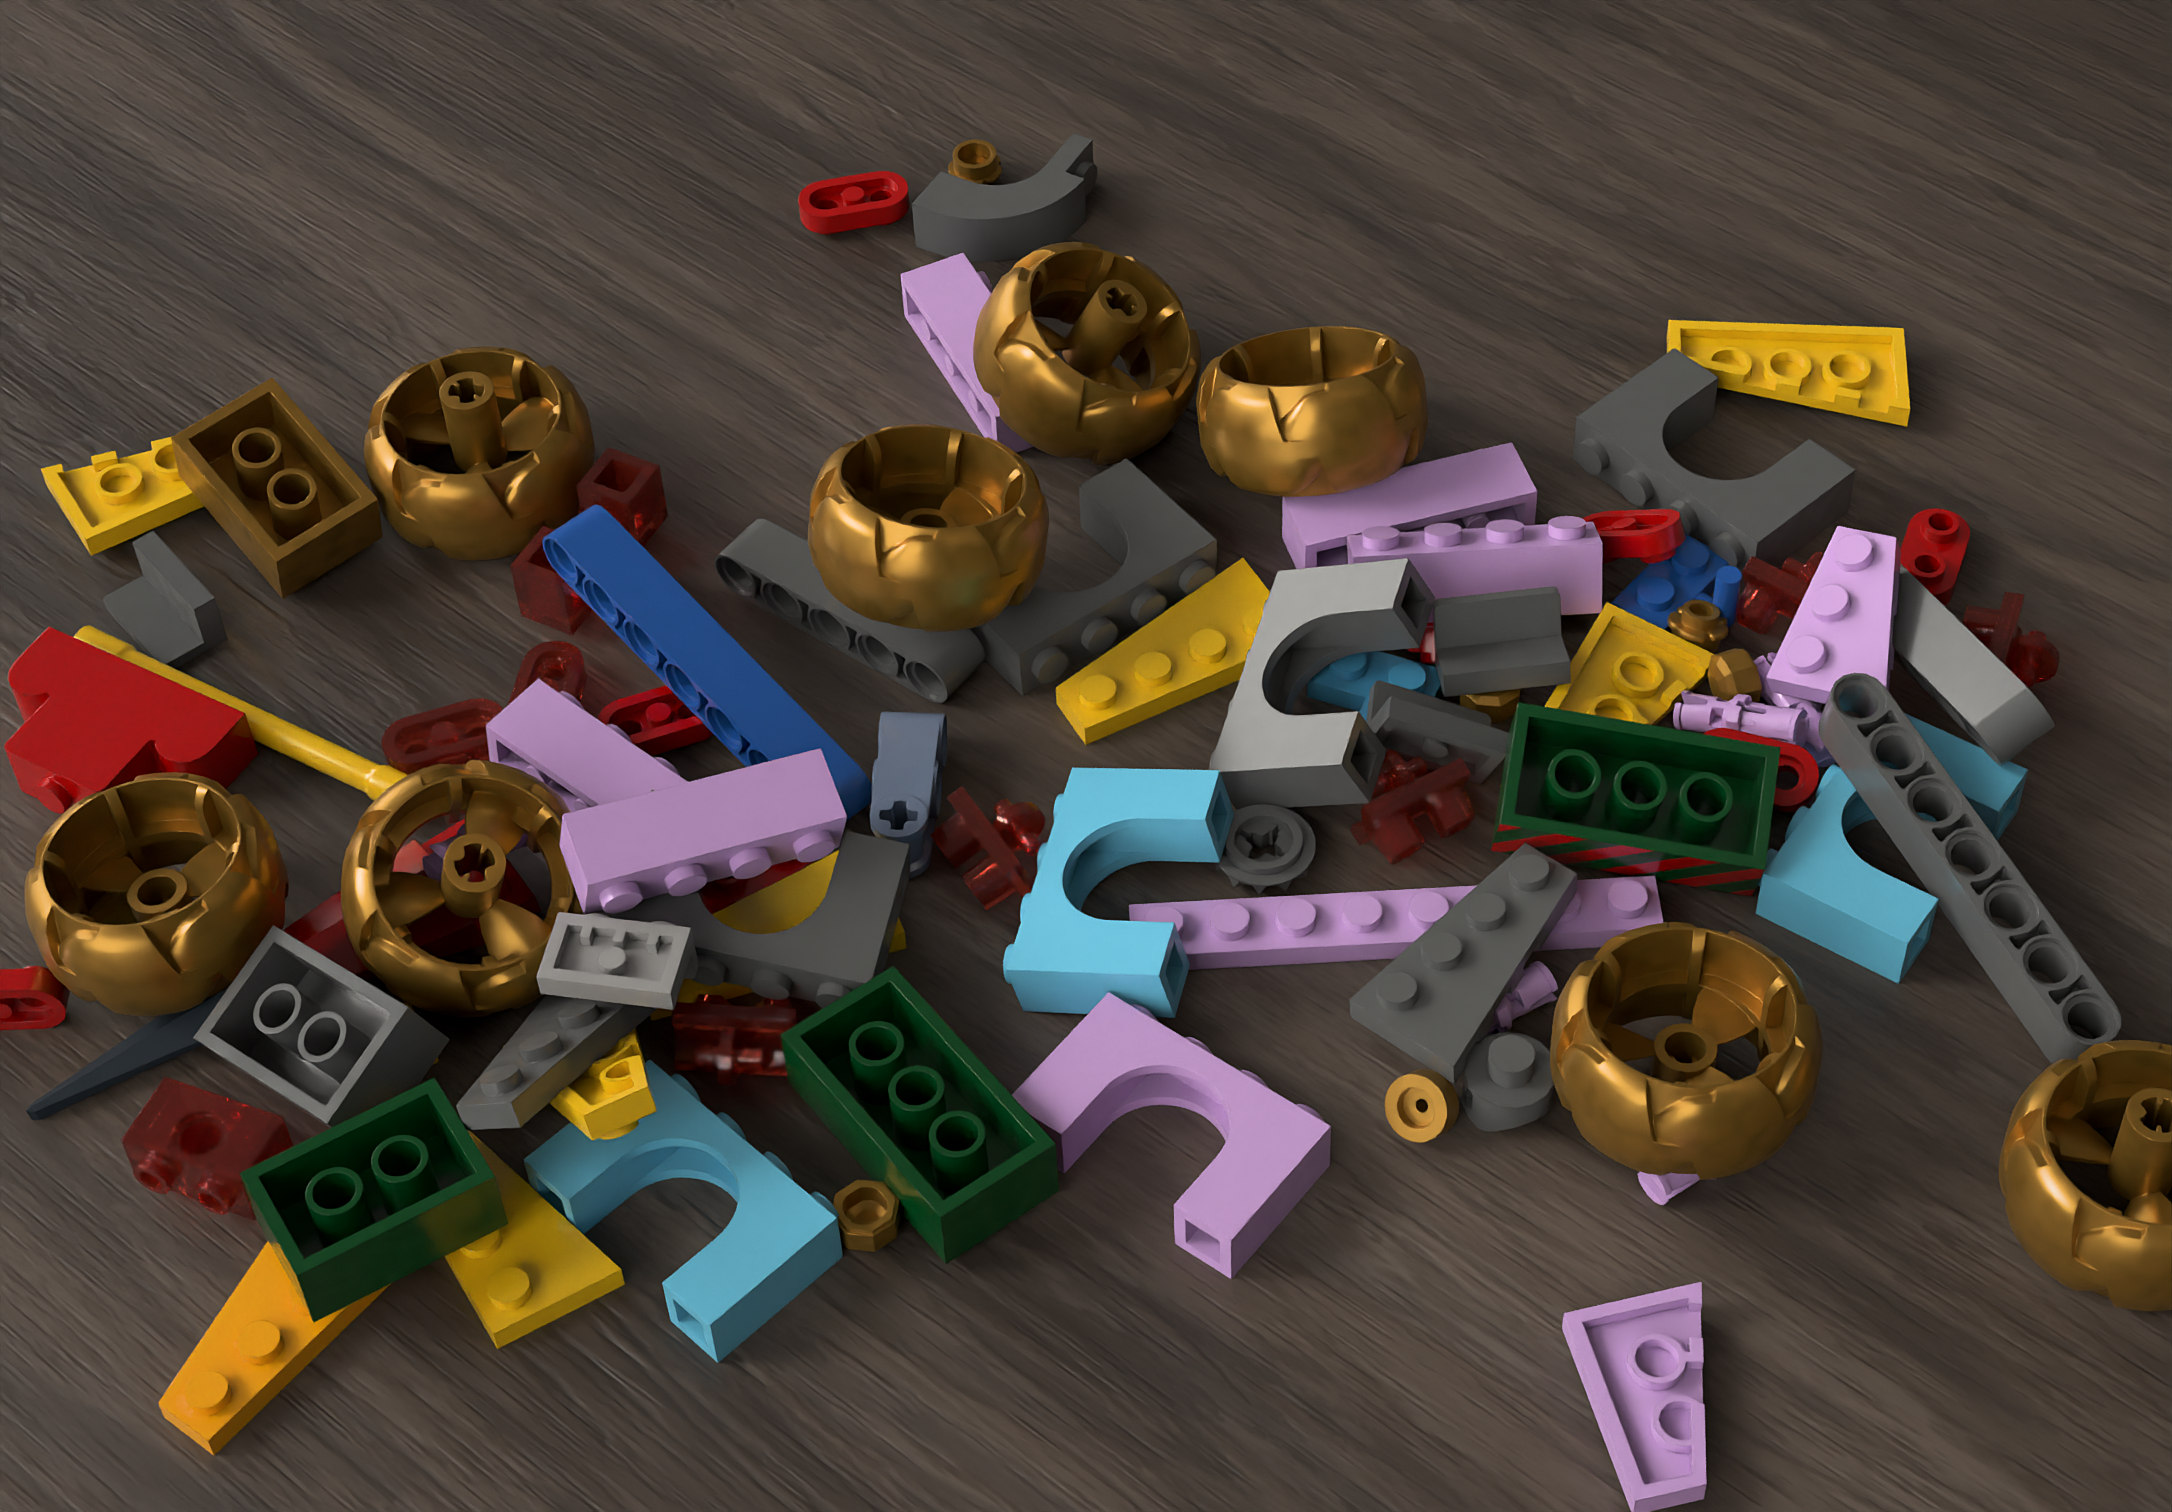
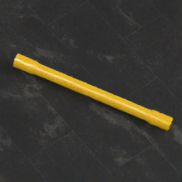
M87 625L82 627L74 636V638L244 712L254 741L366 793L374 801L390 786L408 775L389 765H379L137 651L133 645L93 626Z

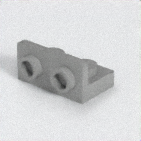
M558 912L536 979L540 994L674 1010L683 979L695 978L699 964L691 927L676 926L665 921L649 923L615 919L598 913L581 915Z

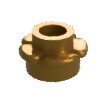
M979 139L967 140L957 145L953 150V161L948 165V172L953 176L974 183L990 185L1002 173L1001 159L991 143Z
M1703 600L1687 601L1683 606L1677 608V612H1671L1667 619V624L1671 628L1672 634L1711 653L1718 650L1720 641L1726 638L1729 631L1727 619L1719 617V608Z

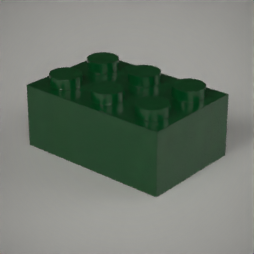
M435 1077L239 1173L255 1217L313 1322L508 1224L495 1175Z

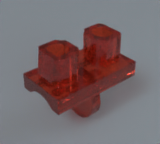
M1820 551L1815 552L1805 564L1788 557L1781 570L1751 556L1742 570L1745 589L1736 608L1738 623L1758 634H1766L1779 613L1793 620L1824 553Z
M2005 592L2000 610L1967 605L1962 624L2028 688L2032 687L2034 683L2048 681L2055 676L2060 662L2057 648L2047 641V637L2043 632L2034 630L2029 632L2028 635H2022L2023 630L2018 625L2024 604V594Z
M1387 750L1371 799L1373 800L1385 793L1386 795L1363 805L1361 809L1362 821L1352 825L1350 828L1359 846L1373 840L1376 847L1390 864L1394 865L1412 856L1421 849L1425 842L1413 819L1426 813L1441 838H1448L1466 829L1476 814L1467 793L1463 789L1471 772L1462 758L1414 780L1427 773V766L1424 760L1417 756L1405 762L1396 751Z
M961 786L947 797L957 812L942 823L930 836L955 868L985 848L989 855L961 875V877L986 910L1006 899L1016 890L1023 898L1026 893H1031L1035 881L1013 852L1023 849L1028 856L1038 853L1042 844L1038 837L1043 831L1046 822L1043 812L1033 802H1021L1013 805L1009 799H1003L994 806V812L998 817L992 825L963 786Z
M698 994L693 1003L676 1002L675 1008L672 1011V1024L675 1030V1070L717 1072L720 1086L733 1087L737 1085L740 1073L787 1076L780 1034L797 1025L796 1009H792V1004L788 999L774 1000L764 998L756 1007L730 1005V1002L725 1000L722 995Z

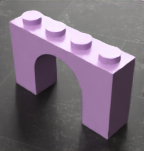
M1109 992L1012 1094L1017 1102L1056 1143L1057 1167L1062 1173H1065L1114 1120L1132 1110L1151 1105H1172L1189 1109L1208 1119L1220 1131L1226 1142L1216 1158L1174 1204L1175 1244L1230 1279L1236 1275L1330 1166L1331 1126L1325 1123L1315 1110L1304 1104L1295 1105L1269 1089L1265 1082L1256 1074L1247 1070H1237L1214 1056L1201 1041L1193 1037L1184 1038L1159 1023L1155 1016L1146 1008L1137 1004L1129 1005Z

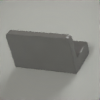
M152 531L133 541L132 543L143 576L106 595L103 601L107 611L145 654L168 666L177 668L227 640L228 638L215 597L161 538Z
M1551 586L1440 598L1433 602L1435 666L1444 697L1571 683L1570 659L1561 636V597L1557 587Z
M1381 680L1376 681L1370 688L1366 723L1387 750L1386 756L1480 785L1505 758L1509 733L1491 727V717L1488 714Z

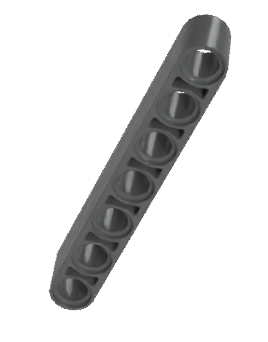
M1864 673L1843 675L1835 681L1819 721L1818 733L1823 744L1932 896L1939 899L1938 906L2046 1058L2052 1064L2059 1059H2077L2080 1054L2094 1044L2114 1041L2121 1028V1015L2116 1004L1886 687L1877 678ZM1845 711L1855 712L1862 718H1854ZM1880 761L1890 762L1896 765L1900 770L1890 769L1884 766ZM1917 812L1933 816L1938 822L1925 820ZM1954 865L1966 866L1976 875L1963 873ZM1992 917L2008 921L2014 929L1998 925ZM2031 971L2047 975L2054 984L2038 980ZM2070 1025L2079 1026L2087 1030L2093 1039H2086L2077 1035Z

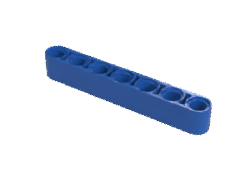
M597 504L592 505L543 538V550L548 561L559 576L745 767L821 748L846 812V821L872 803V784L860 766L606 509Z

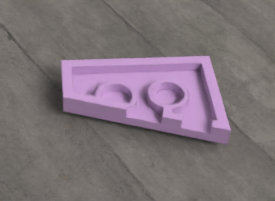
M1837 526L1766 676L1771 692L1826 704L1835 681L1843 675L1851 673H1864L1877 678L1889 691L1890 670H1893L1894 664L1892 637L1894 616L1897 615L1901 551L1896 537Z
M1702 1282L1566 1312L1563 1315V1333L1631 1512H1651L1702 1500L1705 1496L1707 1478L1705 1405L1703 1404L1702 1379L1704 1362L1703 1338H1701Z

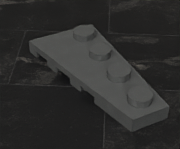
M1524 843L1349 999L1351 1018L1455 1084L1466 1067L1465 1058L1474 1043H1481L1493 1025V1014L1506 993L1512 995L1523 978V966L1534 950L1542 948L1577 892V873Z
M546 994L457 1103L456 1107L466 1130L522 1127L553 1100L558 1093L583 1074L595 1061H598L620 1039L629 1034L657 1008Z

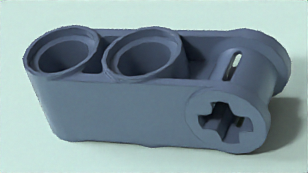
M882 712L880 716L878 759L874 761L872 773L870 825L875 837L910 844L909 879L922 874L929 867L932 859L936 818L939 817L941 809L942 770L945 769L947 759L948 727L945 713Z

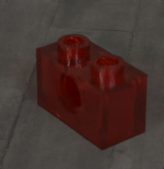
M168 1077L163 1078L121 1139L132 1166L134 1177L147 1189L159 1194H167L169 1191L195 1199L202 1207L215 1214L226 1215L232 1212L254 1221L256 1217L239 1173L293 1147L284 1117Z

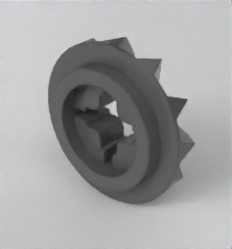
M1259 804L1234 811L1220 863H1215L1216 872H1225L1229 876L1233 888L1245 883L1252 885L1258 895H1260L1266 886L1277 885L1286 892L1293 879L1296 877L1307 878L1310 864L1316 858L1315 836L1309 824L1300 815L1287 808ZM1275 842V857L1265 853L1259 859H1252V847L1263 850L1269 844L1273 845Z

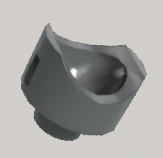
M1502 1032L1488 1035L1481 1043L1477 1042L1473 1045L1465 1059L1466 1067L1463 1074L1461 1102L1466 1116L1477 1128L1485 1132L1512 1129L1531 1123L1545 1116L1553 1109L1555 1085L1550 1069V1051L1540 1041L1525 1034Z

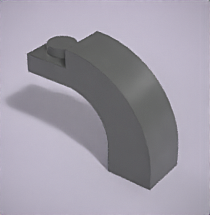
M1073 133L1042 170L1025 180L1012 184H978L940 171L912 203L916 247L946 257L964 253L969 261L991 262L1025 257L1041 247L1064 241L1086 222L1085 196L1089 195L1094 188L1098 175V168L1093 160V139Z

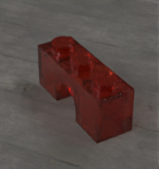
M610 447L605 450L576 486L579 498L578 514L592 505L602 506L643 547L668 517L660 465ZM543 526L510 565L522 617L573 636L593 610L559 576L548 561L543 550L542 541L554 529Z

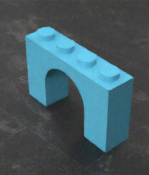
M1905 713L1998 841L2018 812L2028 769L2010 761L1999 766L1982 748ZM1880 761L1884 766L1890 769L1900 770L1896 765L1890 762ZM1832 764L1821 779L1816 793V801L1811 808L1801 806L1794 814L1786 831V842L1779 851L1772 848L1767 851L1765 871L1758 883L1760 891L1756 914L1899 984L1930 939L1939 899L1870 866L1851 849L1845 834L1854 827L1877 818L1839 766ZM1917 812L1925 820L1938 822L1933 816Z
M1072 767L1064 794H1058L1055 800L1053 811L1054 824L1048 842L1042 843L1038 851V873L1031 893H1026L1022 899L1020 910L1021 924L1015 942L1008 945L1004 954L1003 971L1007 983L1012 984L1023 1011L1088 1014L1109 992L1129 1005L1137 1004L1146 1008L1155 1017L1175 1018L1190 967L1175 923L1102 920L1088 916L1080 911L1085 899L1100 881L1126 866L1147 861L1220 863L1234 816L1220 770Z
M648 1060L645 1065L657 1111L639 1119V1124L633 1131L614 1139L603 1140L598 1138L592 1141L570 1122L523 1160L530 1186L582 1234H585L640 1189L666 1179L695 1178L708 1181L721 1187L738 1203L736 1211L723 1232L662 1282L671 1322L719 1363L843 1257L837 1218L839 1214L831 1202L818 1192L808 1194L795 1183L786 1165L771 1152H765L762 1155L746 1141L741 1128L730 1116L723 1112L715 1115L700 1102L695 1089L684 1077L679 1074H674L670 1077L654 1062Z

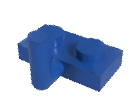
M1686 535L1685 541L1676 548L1677 552L1673 557L1662 562L1650 563L1611 603L1671 633V628L1667 624L1668 615L1671 612H1677V608L1683 606L1687 601L1703 600L1719 608V617L1727 619V627L1729 628L1734 624L1742 574L1738 568L1729 566L1726 560L1711 551L1709 546Z

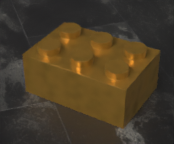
M273 377L171 437L179 477L282 599L383 537L379 503L376 496Z

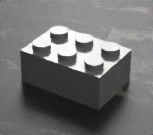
M274 925L193 1037L231 1065L329 1128L418 1086L450 1040L406 1005Z

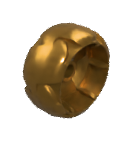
M1064 242L1047 245L1031 252L1019 260L1008 273L1001 277L977 319L973 342V361L977 378L984 392L992 396L999 408L1001 419L1018 436L1037 449L1062 458H1088L1092 460L1094 465L1119 463L1126 458L1128 460L1135 458L1158 444L1167 435L1193 398L1201 368V347L1197 331L1189 328L1180 299L1170 285L1156 272L1133 257H1123L1116 253L1102 250L1094 244ZM1034 317L1060 319L1063 323L1074 325L1067 336L1063 337ZM1054 351H1062L1063 357L1068 364H1066ZM1118 355L1124 360L1130 375L1134 376L1136 382L1112 365Z
M1318 326L1297 328L1265 334L1239 343L1225 351L1221 356L1215 357L1208 364L1201 375L1196 398L1200 442L1210 467L1219 476H1228L1230 481L1240 489L1272 496L1305 497L1328 495L1355 490L1382 481L1395 474L1405 464L1414 461L1424 445L1429 421L1425 377L1415 353L1408 347L1402 346L1390 335L1358 327Z
M480 346L456 349L452 354L439 357L427 363L415 365L403 372L384 390L375 402L371 411L368 432L365 435L363 448L364 461L372 493L378 499L379 509L393 529L405 540L418 547L427 548L432 546L441 550L448 557L458 560H491L511 556L525 550L528 545L553 532L578 514L589 495L595 471V443L587 407L574 385L555 366L548 365L543 368L529 355L504 347ZM451 445L456 465L466 473H438L420 464L438 449ZM532 450L515 462L510 461L503 464L507 458L508 451Z
M910 424L882 428L878 432L867 435L856 442L850 441L845 443L825 461L811 492L808 545L813 564L819 570L825 587L838 601L852 611L874 621L906 628L923 629L928 632L957 631L983 625L1000 615L1007 605L1017 606L1027 598L1044 565L1049 528V510L1046 498L1041 492L1039 479L1032 468L1020 455L1004 444L989 437L985 438L964 430L938 425Z
M470 760L462 765L437 764L423 768L407 775L380 794L360 818L357 828L346 848L342 866L341 910L349 940L364 966L374 973L391 993L403 1001L423 1010L451 1017H485L509 1008L518 1009L544 995L540 994L536 976L558 912L584 915L559 846L562 816L565 813L571 812L563 798L551 787L520 769L501 763ZM460 813H465V835L454 840L446 850L441 881L403 871L392 872L397 853L415 831L428 822L444 816L447 824L459 822ZM524 832L528 835L526 845L534 854L542 853L550 874L551 902L544 921L536 914L516 904L499 899L506 869L505 857L519 843ZM474 870L484 875V879L482 882L472 883L469 882V873H466L463 878L460 875L463 871ZM444 904L449 911L459 917H479L482 936L490 956L482 957L481 964L472 965L458 964L439 959L417 946L412 941L413 934L407 927L431 914Z
M177 772L145 774L137 776L134 781L112 787L103 792L99 791L83 798L65 811L51 825L37 845L34 868L30 869L26 875L25 914L29 928L47 967L74 995L84 1001L93 1002L98 1000L104 1006L119 1014L135 1016L166 1015L191 1009L201 1004L206 998L232 984L271 927L274 925L280 930L283 929L286 910L285 899L288 897L289 891L288 872L273 830L264 816L244 795H231L217 781L199 775ZM187 863L180 872L164 868ZM128 892L127 900L137 923L126 925L98 924L91 918L89 912L105 893Z
M1657 923L1629 930L1607 940L1596 953L1593 960H1586L1580 963L1573 971L1558 998L1554 1011L1550 1069L1562 1106L1572 1112L1573 1120L1581 1135L1600 1152L1614 1161L1646 1174L1659 1176L1668 1173L1697 1174L1700 1180L1714 1179L1746 1171L1766 1161L1782 1148L1797 1124H1801L1806 1118L1817 1090L1823 1051L1822 1030L1816 1008L1807 1002L1801 979L1780 956L1766 946L1736 931H1730L1728 934L1710 929L1697 928L1689 923ZM1656 1016H1682V1019L1692 1020L1691 1024L1678 1023L1665 1027L1657 1034L1654 1041L1622 1027L1637 1020ZM1744 1037L1756 1047L1757 1056L1761 1062L1756 1073L1734 1081L1726 1074L1715 1069L1717 1046ZM1652 1056L1650 1076L1633 1069L1624 1062Z
M2119 1040L2094 1044L2080 1054L2077 1059H2059L2047 1067L2028 1086L2013 1109L1999 1160V1182L2002 1193L2006 1198L2005 1210L2014 1235L2027 1254L2047 1274L2061 1284L2075 1291H2093L2107 1296L2112 1301L2114 1307L2139 1311L2172 1310V1203L2165 1197L2172 1187V1046L2140 1040ZM2120 1127L2114 1148L2093 1128ZM2059 1161L2108 1165L2107 1176L2111 1186L2118 1194L2130 1200L2124 1215H2122V1211L2113 1207L2108 1209L2081 1192L2059 1167Z

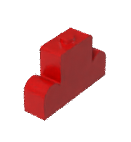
M50 626L15 660L9 669L8 681L25 723L4 744V749L21 791L37 798L46 808L57 814H63L75 803L99 791L103 792L112 787L134 781L137 776L165 772L194 774L217 781L222 787L227 789L258 755L244 712Z

